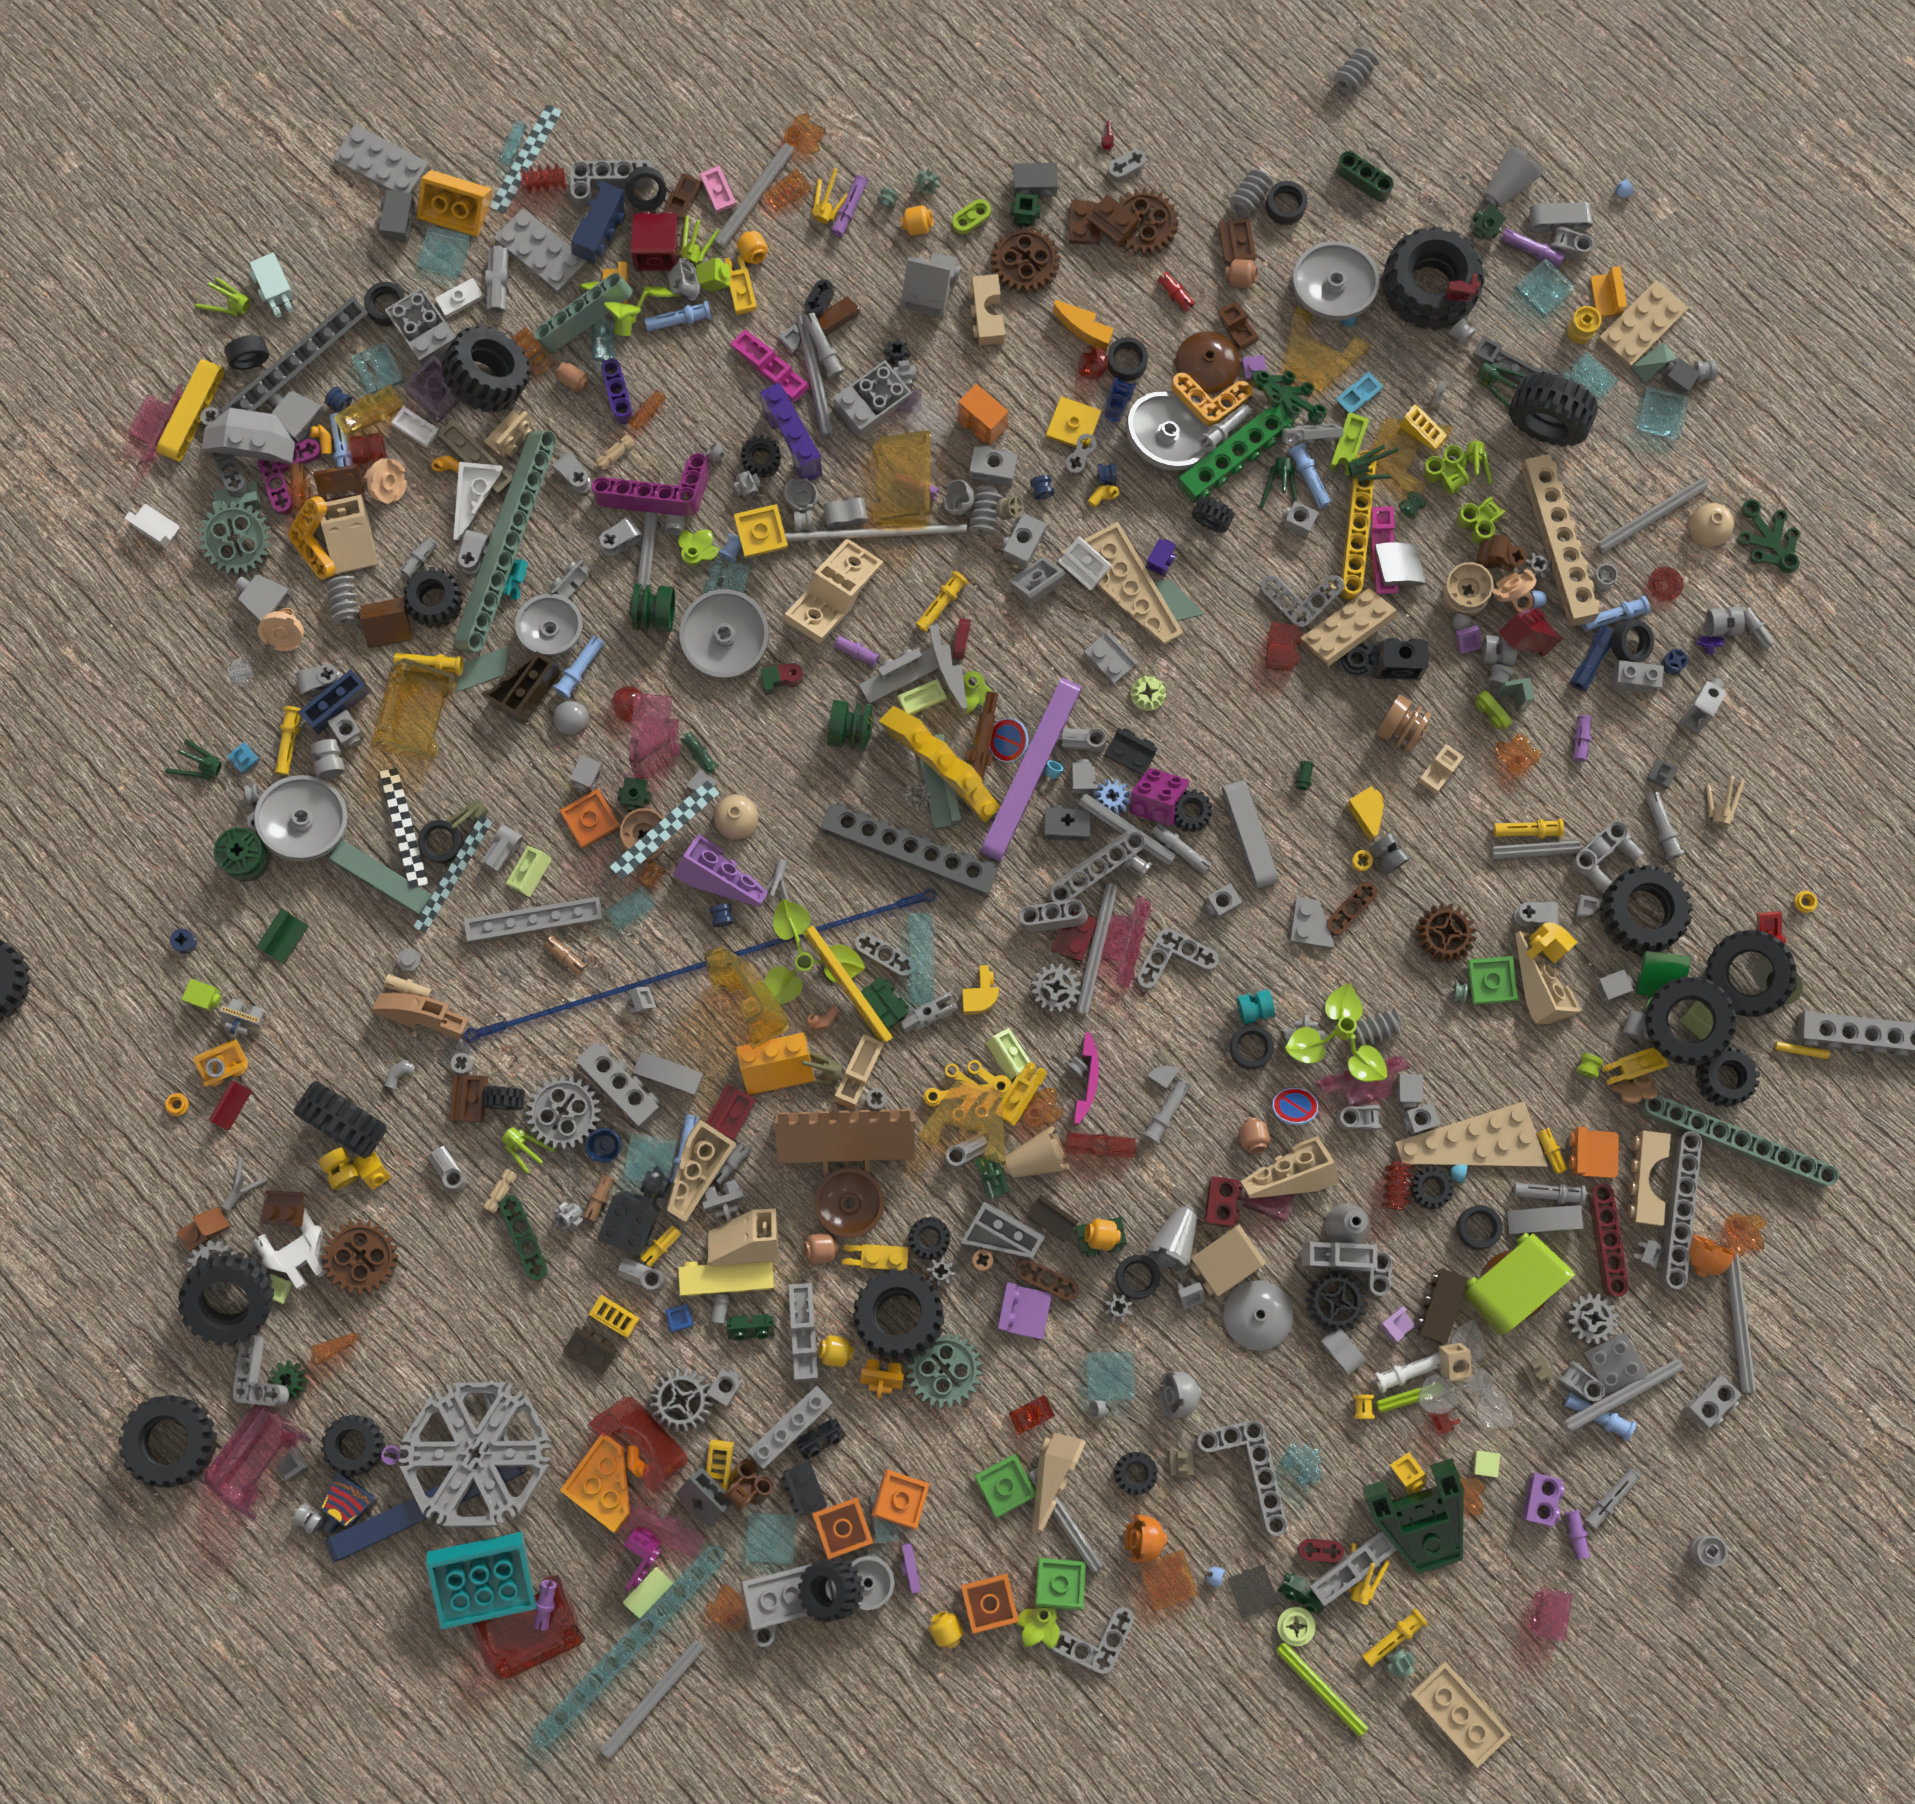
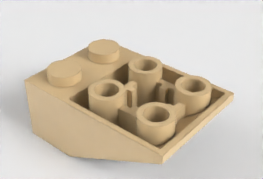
M357 495L325 502L327 512L321 521V526L330 559L335 565V575L379 565L367 507L362 496Z
M776 1208L751 1210L708 1231V1266L779 1261Z

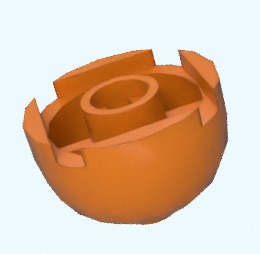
M1694 1234L1692 1235L1689 1249V1263L1695 1267L1694 1272L1707 1277L1708 1274L1720 1275L1727 1271L1733 1262L1735 1254L1724 1246L1720 1247L1714 1244L1715 1242L1708 1238Z
M1132 1515L1130 1518L1133 1521L1132 1523H1127L1125 1530V1549L1130 1551L1132 1556L1128 1557V1559L1132 1563L1152 1562L1159 1557L1166 1546L1167 1535L1164 1533L1161 1524L1151 1516Z

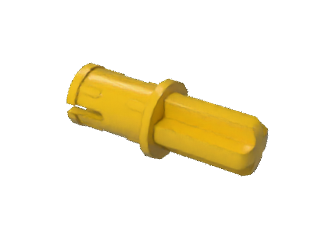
M1550 1128L1536 1133L1545 1152L1543 1154L1544 1156L1547 1155L1555 1173L1565 1172L1567 1166L1559 1151L1561 1147L1557 1146Z
M671 1225L657 1240H653L654 1244L640 1258L645 1262L652 1256L646 1262L649 1267H652L664 1252H668L667 1249L677 1240L681 1232Z

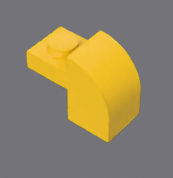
M1550 922L1545 923L1529 937L1532 940L1529 943L1532 947L1526 954L1533 959L1542 951L1555 964L1577 941L1561 926Z
M989 965L979 966L980 988L962 989L963 1015L983 1014L995 1005L999 994V987L990 988V985H994L993 971L989 972Z

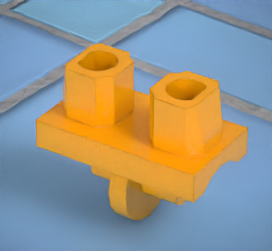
M868 1359L865 1368H862L860 1384L869 1385L868 1391L877 1392V1399L882 1398V1393L892 1394V1388L902 1390L904 1374H902L900 1363H889L888 1372L879 1371L880 1361Z

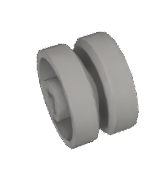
M870 1555L858 1557L851 1562V1567H856L859 1570L857 1575L863 1578V1581L860 1582L861 1586H864V1591L861 1592L864 1598L862 1602H858L860 1605L859 1609H877L885 1604L893 1593L895 1583L893 1571L879 1557ZM866 1578H870L873 1581V1585L869 1588L864 1584Z

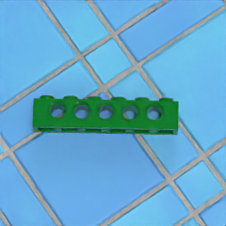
M1282 402L1278 408L1269 406L1215 448V450L1179 476L1178 487L1193 504L1202 496L1208 497L1211 494L1210 491L1215 487L1220 488L1223 486L1231 474L1237 475L1241 472L1245 463L1255 461L1261 455L1260 452L1263 449L1267 448L1268 450L1277 443L1276 439L1282 435V429L1294 428L1295 419L1287 416ZM1271 424L1276 429L1269 430L1267 429L1266 425ZM1255 437L1259 440V443H1252L1249 438ZM1239 450L1243 455L1236 456L1232 451ZM1222 463L1226 468L1219 469L1216 464ZM1206 476L1210 481L1202 482L1199 477Z

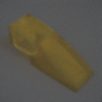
M389 384L374 395L368 393L333 416L343 433L348 435L390 417L400 411L403 406L406 407L394 387Z

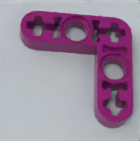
M313 439L295 443L294 454H296V458L292 464L271 461V467L274 472L270 474L266 467V462L269 460H258V467L271 504L280 515L289 514L294 507L283 472L314 462L321 457V447ZM308 447H313V454H309ZM297 450H301L303 458H301ZM275 479H279L282 482L278 489L270 488V483ZM277 495H281L286 502L284 508H281Z

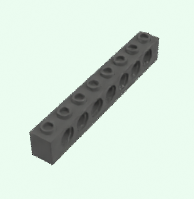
M352 296L224 405L219 412L223 414L229 408L254 411L368 313L366 309Z
M837 802L836 805L830 803L820 827L822 833L988 898L998 874V869L995 868L993 863L985 860L979 862L974 860V856L962 852V854L954 852L953 848L946 844L936 845L928 837L911 835L912 832L902 827H899V829L893 828L889 822L878 819V821L873 820L865 812L857 811L855 813L842 803ZM849 819L854 824L850 828H844L841 823ZM868 827L875 831L869 837L862 834V831ZM886 836H892L895 838V842L887 845L883 842V839ZM907 844H913L916 850L913 853H907L904 847ZM933 852L937 855V859L935 861H928L925 859V855ZM952 860L957 862L958 867L950 870L945 864ZM969 869H976L979 875L976 878H970L966 872Z

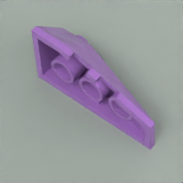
M698 834L672 875L691 887L759 907L768 892L749 874H742L736 868L738 864L734 860L728 861L721 854L723 850Z

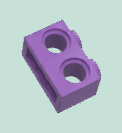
M1530 1473L1521 1520L1554 1527V1524L1559 1521L1560 1517L1558 1503L1559 1499H1562L1565 1487L1562 1485L1563 1480ZM1544 1482H1548L1551 1486V1492L1548 1495H1545L1541 1489ZM1541 1505L1547 1510V1515L1543 1519L1537 1514V1509Z

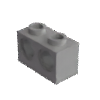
M1619 660L1613 667L1611 689L1656 694L1662 688L1664 666Z
M1722 1374L1715 1375L1683 1408L1703 1428H1715L1723 1420L1721 1416L1727 1410L1729 1412L1732 1411L1739 1404L1738 1399L1742 1394ZM1721 1388L1726 1392V1399L1724 1401H1721L1718 1397V1391ZM1704 1405H1707L1711 1411L1707 1418L1702 1414Z

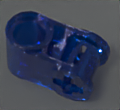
M1115 377L1105 408V416L1108 420L1116 422L1123 418L1128 403H1130L1134 394L1135 383L1129 384L1119 380V377ZM1117 406L1120 408V410L1116 411L1111 409V407Z

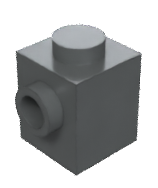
M1679 358L1673 362L1670 361L1663 369L1665 374L1661 380L1682 395L1691 389L1701 373Z

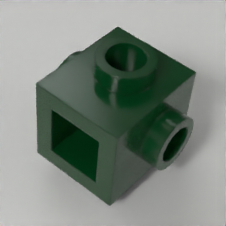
M1016 193V201L1011 203L1010 216H1014L1013 224L1020 227L1025 225L1026 228L1030 226L1035 227V219H1040L1041 206H1037L1038 195Z
M1489 204L1482 210L1478 209L1471 217L1473 222L1469 227L1473 229V235L1480 240L1490 239L1491 237L1494 239L1502 230L1500 226L1506 220V217Z
M625 777L623 788H619L618 801H621L622 808L625 811L632 812L650 805L651 792L648 791V781Z

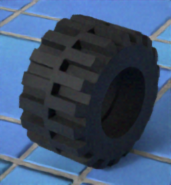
M429 567L428 571L422 568L420 569L421 573L417 574L414 572L412 574L413 579L408 578L406 581L408 587L403 589L405 594L403 600L413 619L417 620L422 626L425 623L429 628H432L433 624L437 628H440L442 623L450 624L449 620L457 618L456 612H461L460 604H463L462 593L456 580L448 571L445 573L442 568H438L436 571L434 567ZM431 589L445 591V596L438 605L429 607L421 604L422 597L427 591Z
M1729 1047L1717 1058L1707 1063L1699 1064L1697 1067L1699 1072L1696 1073L1695 1078H1699L1696 1085L1697 1088H1702L1701 1095H1707L1708 1098L1706 1100L1708 1102L1714 1101L1716 1106L1724 1105V1107L1735 1106L1751 1098L1750 1096L1757 1091L1755 1087L1759 1086L1760 1081L1756 1080V1078L1760 1076V1071L1755 1070L1758 1065L1756 1062H1751L1753 1057L1750 1054L1745 1056L1744 1050H1736V1047ZM1720 1065L1730 1066L1736 1072L1738 1083L1735 1089H1728L1720 1083L1717 1075Z
M359 1415L339 1417V1420H334L331 1423L332 1425L324 1431L326 1433L325 1437L321 1439L323 1447L320 1448L321 1452H324L325 1455L323 1457L324 1461L329 1463L328 1467L336 1470L339 1474L362 1475V1473L371 1471L372 1467H376L379 1464L377 1461L379 1458L381 1459L382 1449L385 1448V1443H383L385 1437L380 1432L381 1428L379 1425L375 1424L372 1419ZM350 1431L360 1432L365 1439L363 1454L354 1460L347 1459L341 1450L342 1439Z
M843 1558L816 1561L805 1569L806 1573L801 1574L800 1579L802 1583H798V1589H801V1593L798 1594V1597L803 1601L801 1604L802 1608H807L806 1614L808 1616H814L816 1621L831 1622L849 1617L854 1614L853 1611L859 1609L860 1605L858 1602H862L864 1598L861 1595V1592L864 1591V1586H861L860 1582L863 1581V1578L857 1575L859 1570L856 1567H851L852 1563L850 1561H844ZM828 1578L834 1582L836 1587L834 1602L830 1600L826 1592Z

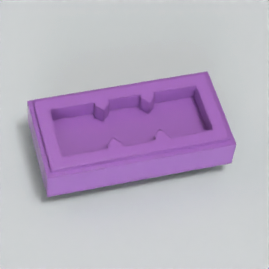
M910 1543L903 1544L902 1549L905 1562L901 1563L903 1577L908 1576L912 1593L920 1592L921 1588L912 1545Z

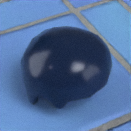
M599 1128L593 1131L585 1142V1152L592 1161L611 1162L618 1157L622 1149L621 1138L614 1130L609 1128Z

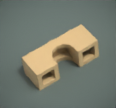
M998 274L973 276L972 285H968L969 298H973L974 305H970L971 318L976 319V325H973V336L978 338L979 346L1004 344L1005 329L1003 315H991L985 310L990 304L1000 303Z

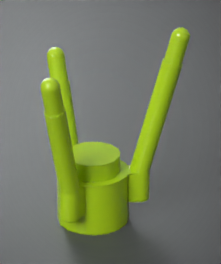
M685 216L680 256L690 261L693 265H697L698 262L703 261L704 255L719 234V230L714 232L700 252V247L695 244L700 220L696 221L691 241L687 244L689 216Z
M216 277L215 280L230 292L211 282L208 283V286L229 297L227 305L230 306V309L195 304L196 308L228 313L237 317L239 313H246L250 305V299Z
M1481 441L1469 442L1467 444V451L1463 452L1461 467L1465 470L1469 460L1470 463L1474 464L1475 475H1479V463L1483 460L1488 483L1492 484L1487 459L1488 452L1485 451V444ZM1460 488L1455 490L1456 494L1459 493Z
M511 1127L503 1135L501 1141L506 1145L505 1149L513 1156L526 1174H529L530 1171L515 1150L522 1149L538 1164H542L543 1161L524 1145L525 1139L552 1152L556 1151L552 1146H545L543 1141H538L524 1130L520 1129L518 1131Z

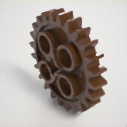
M1143 188L1142 193L1135 189L1134 195L1127 191L1126 199L1122 196L1119 197V204L1140 220L1132 232L1118 245L1119 247L1126 245L1125 252L1133 249L1134 256L1138 251H1141L1142 257L1145 256L1146 251H1149L1150 255L1153 256L1155 249L1161 253L1162 246L1168 248L1169 241L1173 242L1174 235H1177L1179 220L1176 219L1178 212L1173 211L1175 205H1168L1170 198L1168 197L1163 200L1162 192L1157 196L1154 195V189L1151 190L1150 194L1147 193L1146 188ZM1140 206L1143 207L1145 210L1139 211L1135 207ZM1151 208H1154L1152 212L1149 214L1148 222L1145 221V218L1147 217L1149 210ZM1161 217L1163 220L1156 221L1154 218ZM1144 222L1137 237H1134L1139 230L1140 223ZM1150 234L1152 238H1145L1143 235Z
M1025 225L1022 226V231H1018L1014 227L1012 234L1006 230V238L1000 235V243L995 242V250H991L993 258H991L990 264L994 265L992 273H997L999 280L1002 279V287L1009 284V291L1014 287L1017 288V294L1021 292V289L1025 290L1026 295H1028L1029 289L1037 293L1038 286L1044 290L1045 282L1051 285V277L1056 278V270L1060 268L1058 263L1060 262V255H1057L1059 247H1054L1055 240L1048 241L1049 234L1042 236V229L1038 230L1037 233L1034 232V226L1029 231H1026ZM1021 244H1028L1029 247H1028V248H1022V247H1020V245H1021ZM1043 257L1045 261L1039 262L1036 258ZM1008 258H1012L1015 260V262L1008 263L1005 260ZM1029 272L1031 275L1026 277L1023 276L1021 273Z
M359 1219L357 1226H354L350 1220L348 1228H345L342 1224L339 1225L340 1233L332 1230L331 1234L334 1239L326 1238L325 1242L329 1246L322 1247V1251L327 1253V1255L321 1256V1261L327 1263L322 1266V1270H329L325 1278H334L332 1286L338 1283L341 1284L340 1292L346 1287L348 1288V1295H351L353 1290H357L358 1296H361L364 1289L370 1295L371 1287H374L377 1291L380 1290L379 1282L387 1285L388 1280L385 1276L393 1277L394 1273L390 1269L397 1267V1264L392 1262V1260L398 1259V1254L392 1252L397 1249V1245H390L393 1236L385 1237L387 1229L382 1232L378 1231L380 1224L372 1228L371 1220H368L366 1226H364L361 1219ZM357 1236L363 1237L366 1244L357 1246L354 1244L353 1239ZM344 1243H348L353 1251L345 1247ZM378 1252L382 1255L383 1260L374 1262L371 1260L370 1254ZM339 1253H345L348 1255L349 1261L341 1263L337 1260L336 1256ZM356 1254H357L358 1256L361 1255V1254H363V1255H364L363 1261H362L361 1259L358 1260V1261H356V1260H355ZM366 1264L374 1268L375 1272H371ZM362 1269L365 1271L366 1277L357 1279L353 1271Z

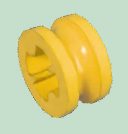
M1360 850L1352 857V866L1358 872H1365L1372 866L1373 857L1368 851ZM1358 856L1367 858L1365 863L1367 866H1363V864L1360 866L1357 863L1359 860Z

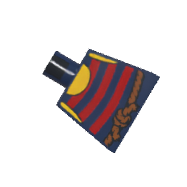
M337 1473L320 1506L328 1514L321 1527L333 1534L340 1523L345 1527H351L377 1502L378 1498L347 1475Z

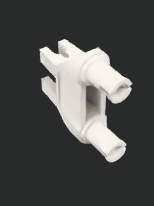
M304 1209L302 1227H300L303 1232L302 1236L281 1250L274 1251L265 1234L258 1237L260 1240L255 1239L252 1241L263 1258L261 1264L265 1268L287 1273L296 1289L299 1288V1290L308 1285L299 1270L306 1264L310 1265L316 1276L321 1277L328 1273L327 1270H322L324 1264L319 1258L323 1235L322 1228L318 1225L315 1226L306 1209Z

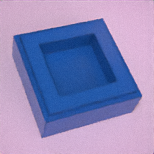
M688 1303L665 1310L671 1333L694 1327Z

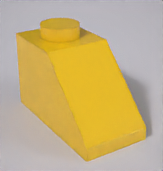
M1372 786L1351 798L1346 804L1370 842L1378 835L1384 807V799L1378 790H1374Z

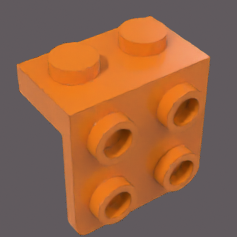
M1576 1127L1573 1129L1569 1137V1144L1572 1146V1155L1569 1157L1571 1176L1617 1177L1618 1134L1616 1132L1587 1130L1588 1127Z

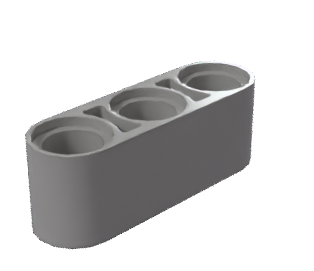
M1587 202L1536 204L1529 208L1530 226L1533 232H1554L1557 227L1581 231L1593 226L1591 204Z
M1072 899L1024 907L1019 914V918L1027 931L1039 932L1083 925L1088 918V914L1084 905L1079 900ZM1074 910H1081L1077 916H1071ZM1052 913H1058L1055 919H1049ZM1030 916H1036L1033 922H1027Z

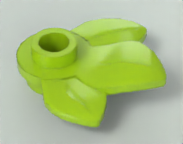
M703 529L692 534L688 530H684L679 536L678 545L682 549L681 557L687 565L696 566L702 560L711 561L719 555L720 549L712 546V532Z
M969 671L963 677L967 714L971 713L978 704L984 707L986 692H992L985 685L983 675L977 671ZM971 678H976V685H970L969 681Z
M1036 1607L1035 1609H1025L1019 1614V1622L1016 1623L1024 1627L1022 1640L1025 1647L1034 1646L1041 1640L1050 1649L1056 1646L1060 1630L1055 1623L1057 1620L1055 1609ZM1044 1611L1048 1612L1046 1620L1041 1618V1613Z

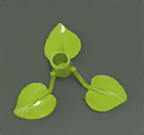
M600 282L583 283L579 285V289L583 288L589 291ZM647 286L644 287V292L637 306L618 302H605L604 307L613 314V319L615 320L613 333L620 336H630L632 323H636V317L641 312L640 308L647 296H676L681 299V295L672 293L671 289L666 287Z
M782 899L777 905L773 917V926L776 934L783 940H788L794 936L799 953L795 958L796 968L792 972L787 967L778 966L772 968L767 973L764 980L765 1000L768 1005H781L794 1000L801 993L803 987L802 980L795 976V974L799 970L808 971L812 968L813 964L823 963L821 959H814L810 952L803 951L798 934H803V931L810 927L811 919L808 911L801 905L787 899ZM841 944L829 947L851 979L864 971V963L853 949ZM825 966L824 972L831 981L837 982Z
M1350 983L1336 989L1325 1003L1327 1017L1331 1020H1339L1331 1034L1321 1040L1320 1034L1315 1029L1303 1027L1292 1034L1285 1047L1286 1052L1296 1061L1305 1064H1315L1325 1057L1326 1049L1323 1044L1327 1043L1331 1038L1337 1036L1341 1040L1350 1039L1351 1051L1354 1054L1348 1060V1069L1351 1075L1363 1082L1382 1081L1387 1078V1067L1384 1059L1374 1047L1362 1045L1356 1051V1036L1353 1033L1357 1026L1356 1022L1362 1016L1363 1007Z

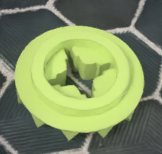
M1144 676L1135 681L1130 695L1136 707L1144 711H1153L1164 703L1166 689L1162 681H1159L1154 676ZM1146 685L1150 691L1155 692L1151 696V701L1147 695L1142 694L1146 690Z
M1300 1607L1286 1609L1278 1619L1277 1629L1279 1636L1289 1645H1305L1314 1636V1618L1307 1610ZM1295 1616L1299 1624L1306 1625V1627L1298 1629L1297 1637L1293 1629L1286 1628V1626L1294 1623Z

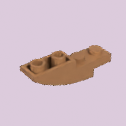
M380 993L371 1011L415 1029L417 1024H420L460 1040L469 1019L448 1011L449 1004L405 993Z

